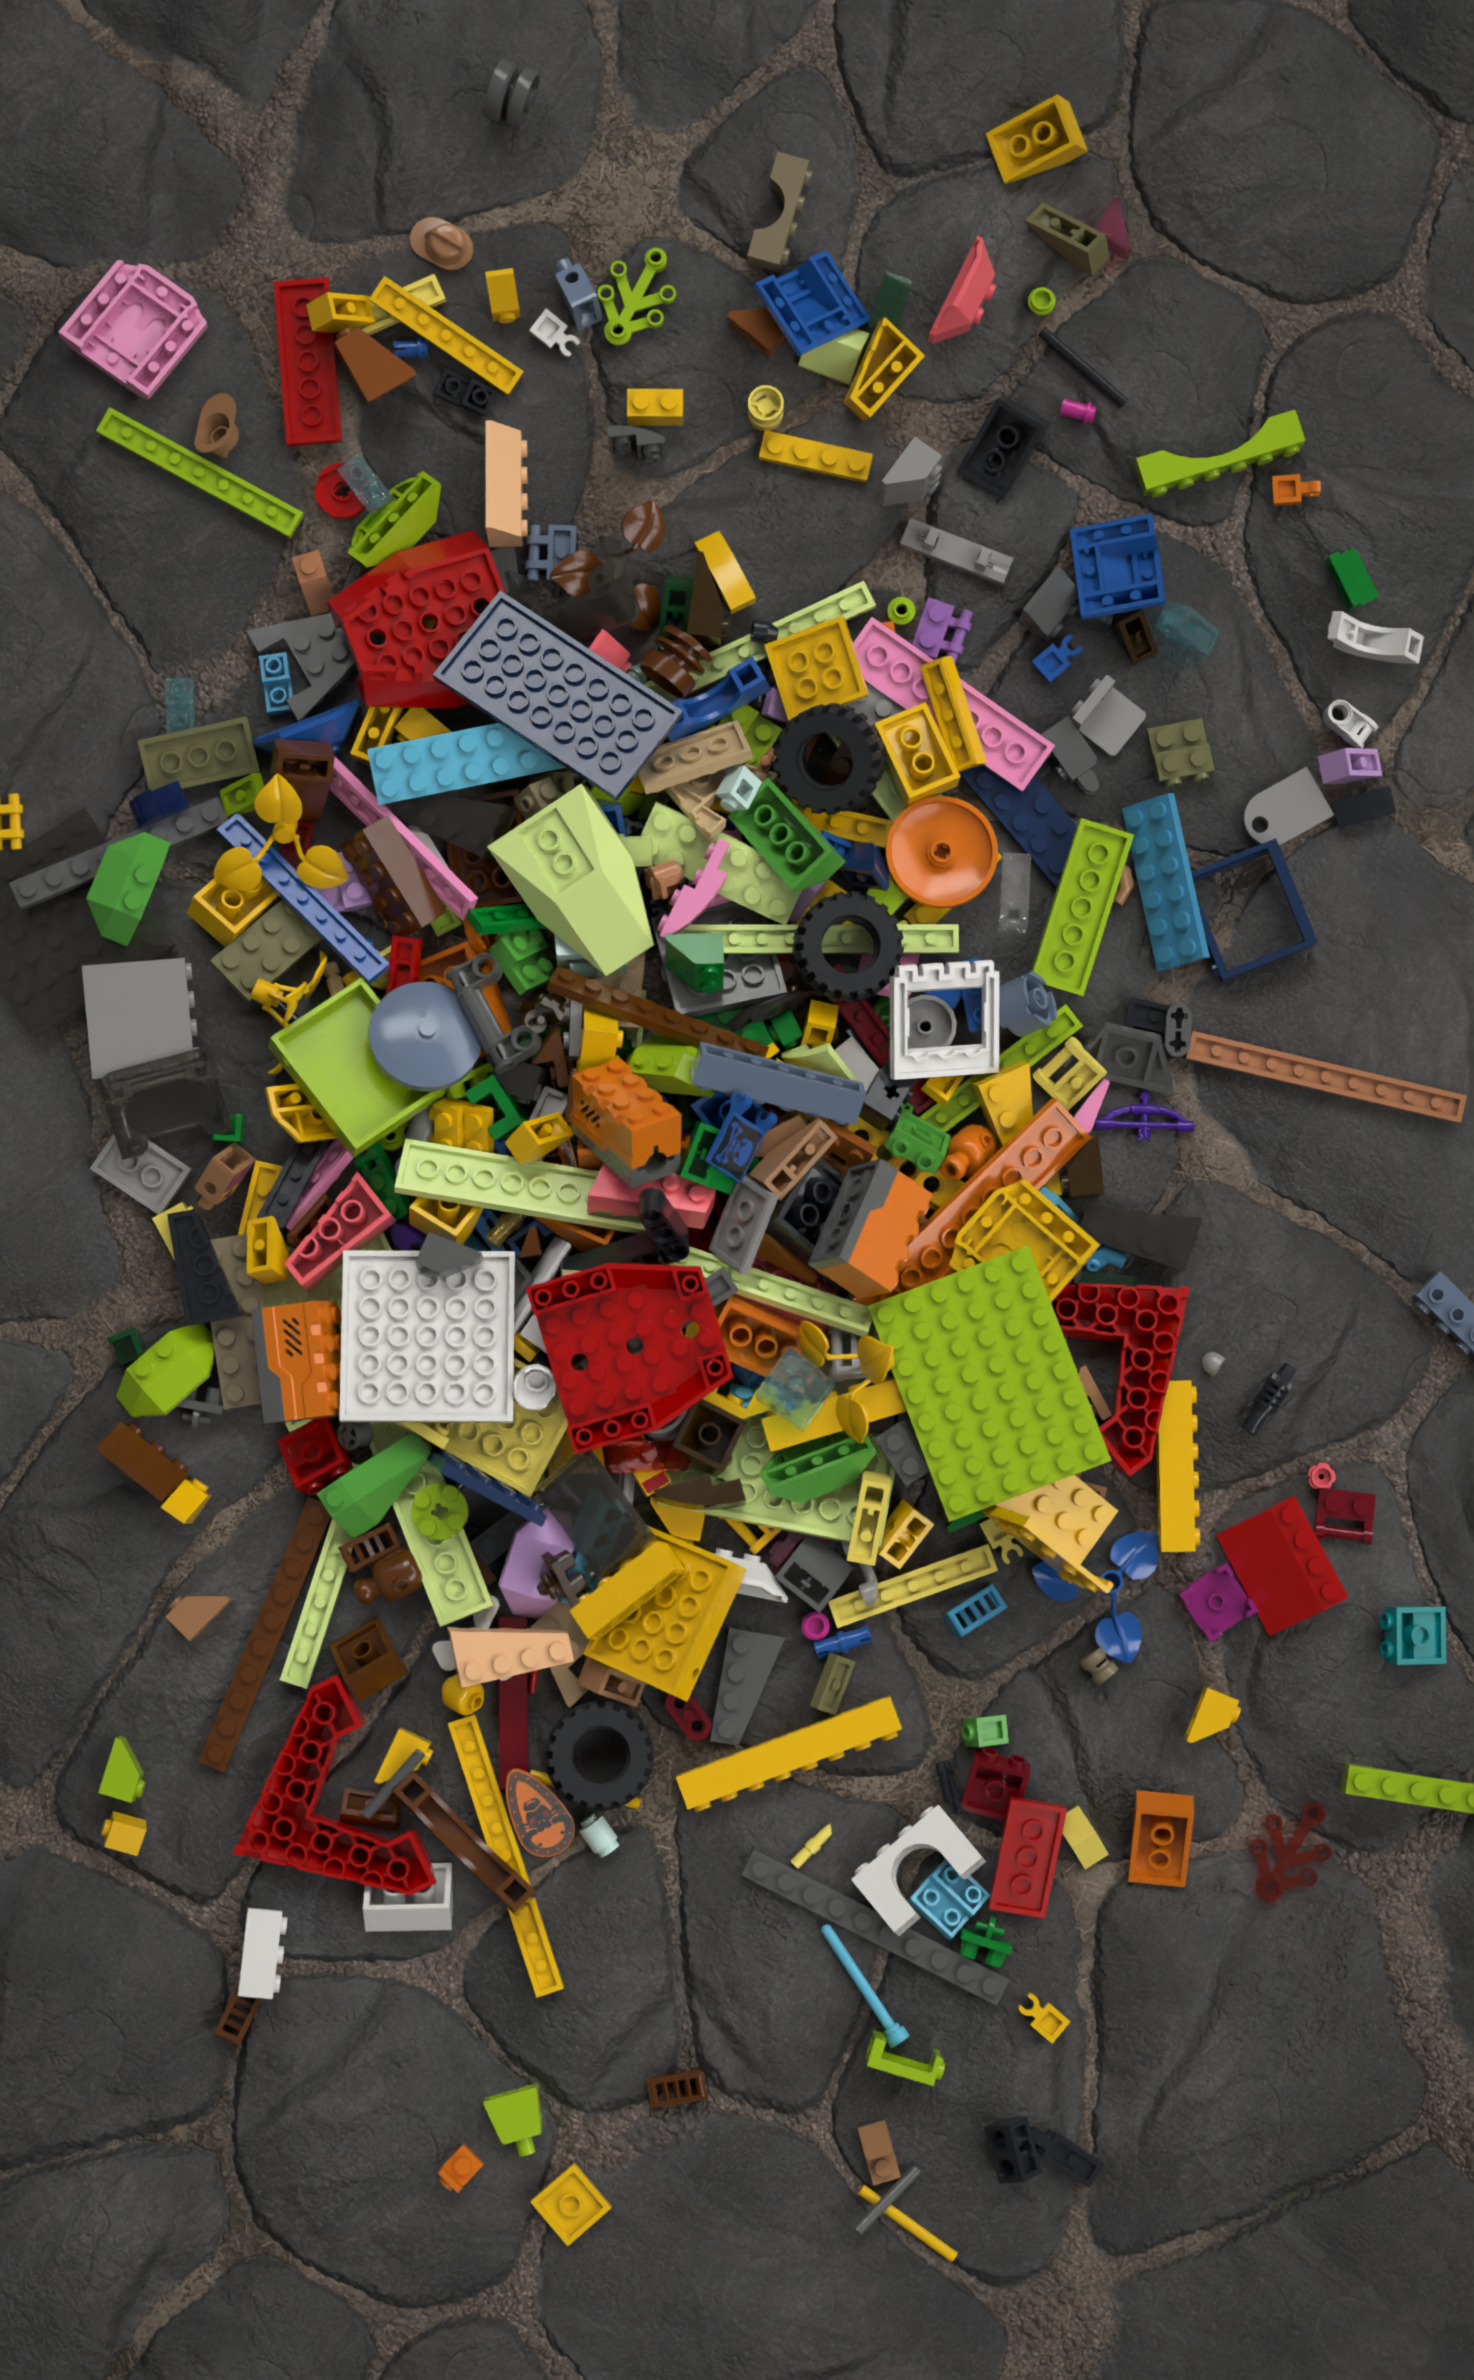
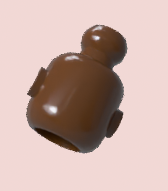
M408 1548L399 1549L378 1559L371 1568L373 1576L368 1579L361 1578L354 1584L359 1600L365 1605L373 1603L376 1597L380 1595L388 1602L394 1603L404 1597H409L412 1593L424 1587L422 1573Z

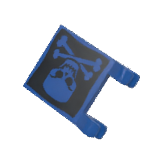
M735 1091L730 1099V1111L705 1162L741 1184L765 1133L776 1124L778 1118L773 1112L768 1114L765 1109H760L756 1114V1125L741 1116L752 1105V1098L748 1095L743 1096L740 1092Z

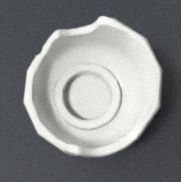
M540 1364L523 1367L513 1382L515 1400L521 1407L530 1411L546 1408L557 1390L553 1372L550 1368Z

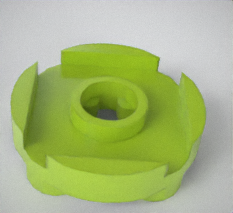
M433 1483L424 1487L415 1495L411 1506V1518L415 1527L424 1536L437 1541H444L457 1536L469 1517V1507L464 1495L457 1488L446 1483ZM437 1504H441L443 1508L447 1507L448 1512L443 1514L444 1519L439 1520L437 1515H432V1510L436 1509Z

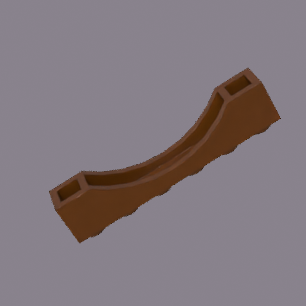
M414 1771L393 1790L394 1796L513 1914L517 1916L536 1896V1891L490 1849Z

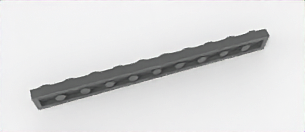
M755 1848L741 1873L742 1876L996 2006L1009 1982V1978L968 1957L960 1955V1953L911 1928H908L898 1936L876 1910Z

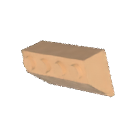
M486 420V532L489 547L523 546V537H528V521L523 520V510H528V495L523 493V484H528L527 467H523L522 457H528L527 440H522L521 430Z

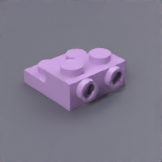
M342 852L338 853L349 874L348 879L336 887L314 889L338 913L374 906L371 896L366 888L359 883L357 874L351 864L345 860Z

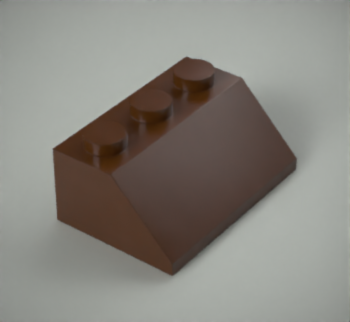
M121 1422L95 1449L159 1501L165 1502L185 1479H189L192 1476L186 1471L189 1467L177 1457L172 1460L164 1453L167 1449L153 1439L152 1442H149L142 1435L145 1431L135 1423L131 1422L128 1425Z

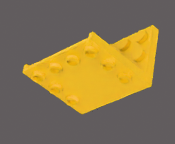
M1075 1475L984 1509L983 1513L996 1522L995 1525L1006 1534H1011L1057 1571V1575L1069 1584L1074 1583L1082 1589L1085 1587L1093 1593L1098 1590L1108 1594L1114 1586L1112 1582L1091 1574L1081 1566V1563L1115 1517L1118 1510Z

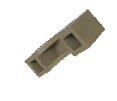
M777 151L770 175V188L777 192L782 199L784 210L774 224L766 228L754 230L747 255V265L779 273L781 265H787L790 255V249L786 248L788 240H794L798 226V223L794 222L796 213H802L805 203V197L801 196L803 188H809L813 171L809 170V160Z

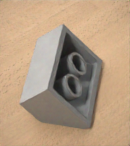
M914 437L881 481L879 504L887 506L921 501L926 494L931 496L940 484L938 480L943 469L941 466L942 455L917 437Z

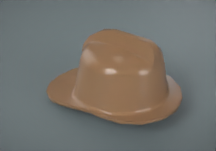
M428 217L418 221L411 230L410 245L414 252L435 265L447 270H458L466 266L471 260L473 243L469 235L461 228L443 219Z
M225 393L214 395L203 406L194 442L196 449L201 453L211 452L221 458H227L229 451L237 444L239 431L234 423L236 404L230 395Z

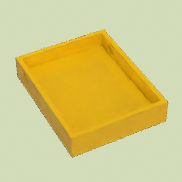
M642 1524L626 1560L635 1559L642 1553L640 1550L647 1543L660 1541L669 1545L686 1571L599 1640L590 1639L583 1655L684 1701H688L747 1569Z

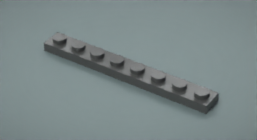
M218 797L12 881L9 885L22 911L92 882L109 845L146 832L170 842L168 849L170 850L217 830L228 818Z

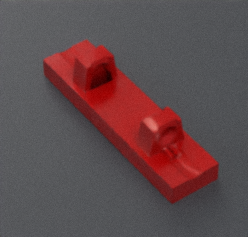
M392 935L386 995L400 986L418 982L423 939ZM401 969H410L409 972L401 971Z

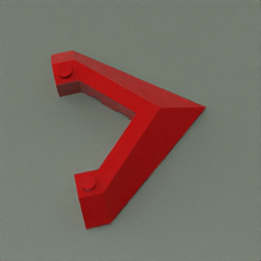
M1067 1284L1051 1303L1063 1335L1119 1344L1112 1407L1113 1416L1100 1426L1099 1429L1112 1460L1109 1463L1129 1478L1152 1460L1190 1287L1162 1288V1286L1145 1285L1134 1287L1117 1284Z
M338 1674L311 1687L307 1699L289 1733L290 1735L276 1760L261 1792V1796L232 1854L248 1856L282 1866L295 1867L299 1870L341 1880L346 1879L380 1889L384 1888L411 1896L437 1883L429 1853L416 1827L392 1839H388L315 1813L341 1736L367 1724L354 1696Z

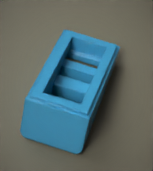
M992 1583L942 1615L955 1638L959 1639L1008 1607ZM984 1595H988L995 1606L994 1610H991L983 1597ZM976 1600L986 1614L983 1617L974 1604ZM967 1607L976 1620L972 1623L964 1608ZM956 1613L959 1615L966 1628L962 1627L959 1620L955 1616Z

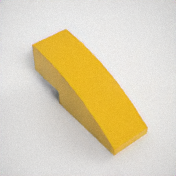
M720 531L694 542L697 550L704 553L718 593L720 592L730 614L732 615L755 604L756 597Z

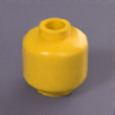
M456 1674L448 1678L443 1684V1702L447 1707L461 1715H470L482 1706L484 1687L480 1683L462 1688Z

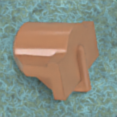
M675 860L643 869L645 883L652 891L653 900L666 899L668 896L673 895L678 885L683 881L682 868Z

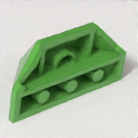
M143 832L107 846L86 897L102 937L128 947L160 874L170 842Z
M845 1431L777 1451L768 1461L766 1467H763L759 1473L770 1495L803 1503L854 1483L874 1457L876 1450L868 1435L864 1438L865 1443L861 1444L850 1438Z

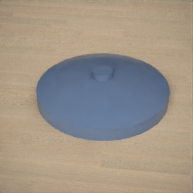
M414 982L394 989L379 1002L371 1017L368 1041L375 1063L388 1078L412 1090L437 1091L457 1084L471 1072L479 1058L482 1044L456 997L457 991L439 983Z

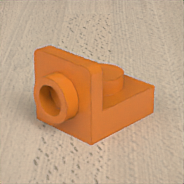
M463 2143L439 2168L438 2174L441 2176L439 2181L449 2191L454 2189L459 2193L463 2186L484 2165V2162Z

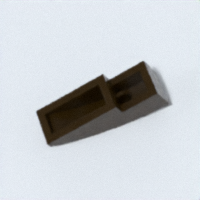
M709 1475L655 1489L653 1495L657 1502L691 1510L730 1509L744 1506L746 1503L740 1478L712 1486Z

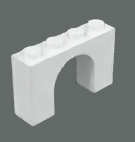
M939 1805L935 1808L933 1806L927 1808L920 1815L921 1820L913 1827L911 1825L905 1827L898 1834V1840L892 1845L888 1843L880 1848L876 1853L878 1857L870 1864L865 1862L859 1866L854 1872L856 1876L851 1879L898 1936L921 1918L901 1894L897 1885V1870L907 1854L922 1848L936 1850L947 1859L964 1880L986 1862Z

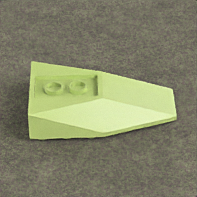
M582 784L578 785L487 846L537 920L605 976H609L654 946L634 860L588 787Z

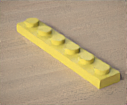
M985 1544L879 1582L876 1603L868 1607L860 1590L829 1600L828 1604L836 1626L840 1628L996 1572L998 1569L989 1544Z

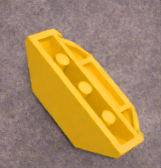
M297 1084L265 1088L271 1117L297 1143L337 1138Z

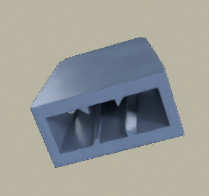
M567 258L557 262L555 268L558 273L555 274L558 290L577 330L580 331L603 320L597 294L581 264L572 265L570 259Z

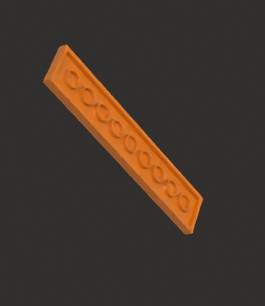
M1053 1097L919 1228V1234L916 1239L907 1245L909 1258L902 1267H898L899 1281L892 1292L862 1299L857 1298L853 1294L850 1297L856 1303L869 1306L953 1274L956 1270L949 1264L953 1256L957 1234L994 1191L1019 1182L1022 1179H1026L1039 1190L1092 1137L1061 1103Z

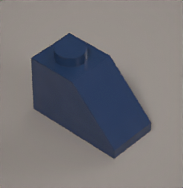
M855 841L843 856L846 862L839 868L850 885L887 891L889 888L886 860L881 855V849L871 842Z

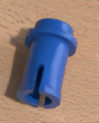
M418 337V340L393 342V348L398 350L394 351V355L398 358L419 357L422 360L424 356H429L428 341L426 339L422 340V337Z

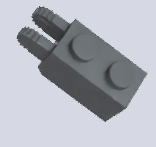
M1069 716L1040 734L1055 745L1047 759L1050 757L1055 763L1056 767H1054V770L1061 781L1066 780L1069 785L1075 782L1085 795L1092 797V795L1097 793L1098 787H1100V782H1098L1096 775L1092 771L1095 767L1097 756Z

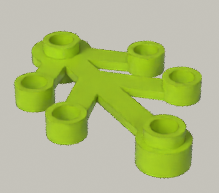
M652 248L647 251L645 255L646 266L632 292L626 277V264L622 261H615L611 264V276L616 279L625 307L619 316L613 302V288L610 285H602L598 289V299L603 303L609 320L604 329L605 337L609 343L621 346L630 340L632 333L650 327L659 328L662 326L664 317L663 313L658 309L649 311L645 318L631 321L635 312L663 303L671 304L676 299V290L671 285H665L660 289V292L643 297L654 274L666 268L667 256L660 248ZM657 254L661 259L658 262H653L651 257ZM620 266L624 271L621 274H616L613 271L614 268ZM607 290L611 292V296L603 298L601 293ZM671 291L673 296L667 299L663 297V293ZM653 315H658L661 319L659 322L654 323L650 318ZM621 327L623 332L617 335L613 332V329Z

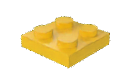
M575 2162L530 2201L567 2246L612 2208L611 2204Z

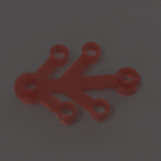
M1311 1801L1302 1807L1301 1816L1303 1819L1287 1846L1285 1845L1281 1829L1283 1825L1281 1817L1277 1814H1269L1265 1817L1264 1824L1270 1830L1277 1857V1863L1272 1871L1266 1855L1268 1844L1261 1838H1256L1250 1843V1850L1256 1856L1260 1876L1255 1883V1891L1262 1900L1273 1902L1282 1896L1285 1889L1301 1885L1312 1886L1317 1882V1874L1310 1868L1302 1869L1299 1875L1282 1877L1288 1867L1316 1860L1327 1861L1331 1858L1332 1850L1324 1843L1317 1844L1314 1849L1297 1853L1311 1827L1321 1824L1325 1819L1326 1812L1321 1804ZM1313 1807L1316 1808V1817L1309 1818L1308 1810ZM1272 1817L1278 1819V1825L1275 1828H1271L1268 1823ZM1257 1842L1263 1843L1264 1849L1262 1852H1255L1254 1845ZM1321 1847L1327 1849V1855L1323 1858L1318 1856V1850ZM1306 1872H1311L1313 1874L1312 1881L1305 1882L1303 1875ZM1273 1882L1274 1889L1271 1892H1266L1264 1890L1265 1883Z

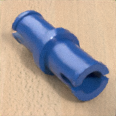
M868 1625L845 1633L839 1631L836 1636L813 1643L818 1659L829 1656L830 1652L834 1654L842 1651L844 1654L848 1653L849 1649L872 1643L873 1639Z

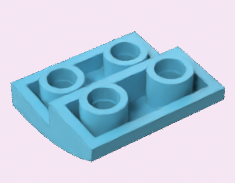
M945 1858L907 1901L940 1933L950 1940L965 1922L978 1911L990 1894L971 1876L964 1880Z

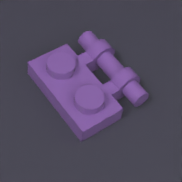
M928 597L912 645L933 660L937 659L940 650L947 652V656H952L956 664L958 656L962 655L964 649L962 643L965 635L970 632L972 626L970 620L973 612L963 609L960 618H954L951 616L955 606ZM948 627L955 629L951 642L943 640Z

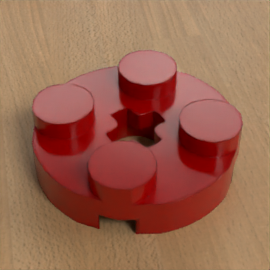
M341 462L334 463L326 467L318 476L315 487L316 500L322 511L335 520H346L358 516L371 501L369 480L365 473L356 466ZM339 485H343L344 488L350 487L351 490L347 492V497L336 496V493L339 491Z

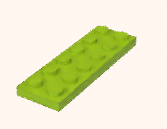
M1079 818L1031 972L1037 973L1044 979L1045 985L1084 996L1134 834Z

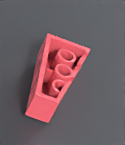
M603 1163L588 1194L587 1212L597 1213V1211L611 1212L612 1216L623 1217L624 1214L639 1217V1193L647 1188H657L665 1194L687 1227L704 1229L714 1207L716 1189L676 1174L630 1188Z

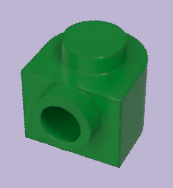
M790 1009L770 1019L772 1025L768 1026V1029L775 1042L781 1040L785 1049L800 1043L799 1038L803 1036V1033Z

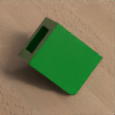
M236 1113V1115L217 1114L216 1134H213L212 1140L216 1143L245 1144L246 1116L242 1113Z

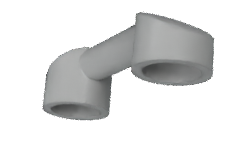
M841 1542L847 1556L850 1543ZM859 1563L866 1583L858 1586L868 1607L876 1603L878 1580L872 1565Z

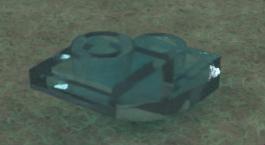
M360 453L337 469V472L370 514H373L393 499V496L379 477L374 474Z
M166 678V734L196 727L194 678Z

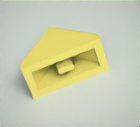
M1077 1805L1068 1811L1062 1834L1083 1868L1087 1869L1109 1854L1080 1807Z

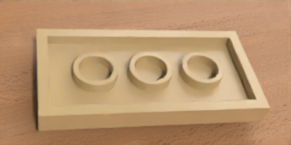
M738 720L660 745L640 770L638 776L647 795L653 792H660L665 788L680 783H687L692 779L707 774H714L719 770L734 765L743 764L746 761L752 760L753 755Z

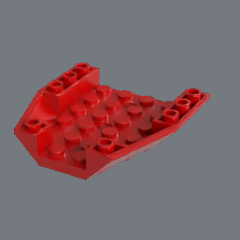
M473 530L396 552L327 601L336 629L342 627L358 669L359 676L356 679V683L365 707L456 709L470 704L435 681L433 673L481 615L475 611L474 603L480 601L488 606L499 591L505 593L489 547ZM422 618H433L436 622V628L432 630L426 629L422 624ZM373 632L380 633L384 638V643L382 645L373 644L370 641L369 635Z
M607 1263L526 1287L533 1315H536L564 1409L568 1423L567 1430L574 1454L659 1430L733 1377L724 1339L701 1266ZM687 1321H693L698 1325V1334L693 1338L686 1337L682 1332V1326ZM637 1337L642 1340L643 1350L639 1354H632L628 1351L627 1342L629 1339ZM576 1354H583L587 1357L588 1366L586 1369L579 1371L573 1367L572 1359Z

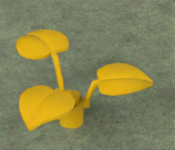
M278 773L258 792L254 803L256 813L261 819L268 823L275 822L270 838L254 858H252L250 851L244 847H236L226 851L219 858L214 869V879L218 883L238 891L251 890L260 883L262 878V869L256 863L260 861L275 840L282 844L293 841L298 857L302 860L297 867V875L308 886L318 889L332 888L344 883L349 877L341 857L332 848L317 845L311 847L307 851L306 856L303 854L299 842L300 836L296 834L298 820L302 814V803L291 784Z
M319 951L320 965L308 985L304 981L298 988L280 985L276 982L272 984L259 977L249 998L263 1004V1010L268 1011L284 1028L289 1025L287 1022L294 1014L298 1001L302 998L303 994L306 995L305 999H308L318 986L327 964L326 954ZM282 991H287L291 993L283 997L284 992ZM280 1001L287 1004L284 1019L271 1008V1005L277 1008ZM279 1063L268 1073L277 1075L284 1067Z
M806 1320L801 1321L799 1326L800 1348L804 1358L812 1366H823L825 1359L860 1360V1369L867 1376V1379L849 1393V1398L845 1395L838 1397L836 1413L838 1421L846 1434L858 1443H865L864 1438L869 1427L868 1415L862 1403L855 1400V1396L869 1383L878 1384L883 1382L888 1370L894 1367V1346L884 1344L873 1337L864 1336L858 1341L857 1353L831 1355L827 1352L829 1343L824 1333L813 1323Z

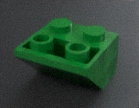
M696 1121L680 1163V1172H677V1175L731 1194L735 1181L705 1162L720 1129Z

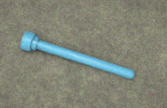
M828 1924L823 1925L821 1928L823 1936L885 2028L886 2042L890 2048L895 2047L910 2036L903 2025L900 2026L898 2022L894 2023L833 1928Z

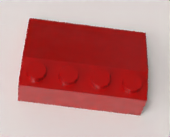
M1288 1496L1215 1535L1246 1595L1259 1610L1256 1614L1268 1636L1349 1598L1295 1496Z

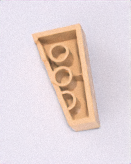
M447 1627L458 1682L462 1688L574 1661L569 1634L565 1629Z

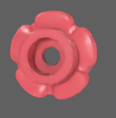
M1319 1463L1317 1466L1313 1465L1308 1471V1482L1314 1489H1330L1336 1479L1334 1470H1331L1330 1465L1326 1463ZM1320 1474L1324 1475V1478L1322 1480L1319 1479Z

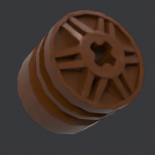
M666 625L662 630L664 637L657 636L655 639V643L662 652L652 648L648 649L638 662V667L662 689L675 697L685 699L696 685L689 672L702 676L705 673L702 666L709 667L713 662V658L695 638L676 627Z

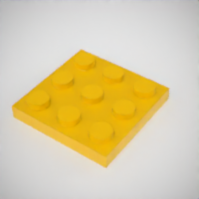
M842 615L764 645L788 721L801 712L820 704L839 703V706L842 707L870 696L845 617Z

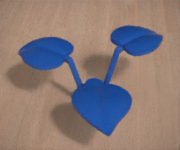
M1135 1532L1117 1540L1111 1548L1110 1559L1120 1568L1117 1571L1108 1570L1100 1576V1578L1112 1582L1114 1586L1108 1594L1101 1592L1111 1597V1618L1102 1619L1098 1623L1095 1630V1640L1098 1647L1101 1646L1107 1655L1126 1664L1130 1663L1138 1653L1142 1631L1139 1621L1132 1613L1124 1612L1116 1616V1593L1123 1586V1577L1121 1575L1123 1571L1129 1578L1141 1580L1149 1577L1156 1569L1158 1563V1535L1153 1532ZM1044 1561L1032 1568V1574L1037 1586L1051 1599L1067 1602L1077 1596L1078 1586L1074 1583L1069 1584L1057 1575L1058 1572Z

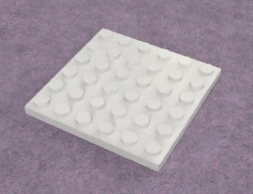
M343 1250L340 1422L513 1423L515 1251H479L482 1252L483 1256L480 1264L444 1279L436 1276L435 1280L421 1275L419 1273L420 1269L416 1268L415 1262L420 1251Z

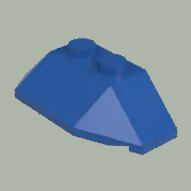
M356 699L252 740L257 750L271 756L274 739L327 742L331 744L332 750L336 754L341 751V747L346 746L362 710Z

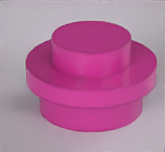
M819 1612L808 1613L801 1623L803 1634L811 1640L824 1638L830 1628L827 1617Z

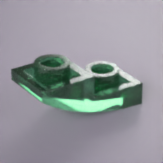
M887 270L885 271L867 324L868 326L875 328L878 321L886 317L897 328L909 293L911 279Z

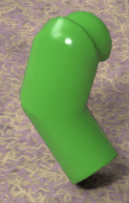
M882 996L874 1003L873 1010L888 1029L890 1027V997Z

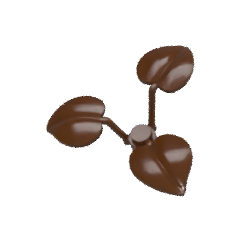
M652 500L633 507L622 520L621 529L623 537L626 541L634 543L630 548L615 555L612 554L610 558H597L594 553L586 550L573 552L560 561L549 576L565 592L576 598L591 596L597 590L599 580L610 581L612 584H616L627 592V594L620 596L617 600L619 616L628 626L643 632L652 631L656 625L661 608L660 596L651 585L639 583L631 590L628 585L619 581L617 577L620 568L616 561L637 550L638 546L645 552H652L663 541L665 534L664 517L659 506Z

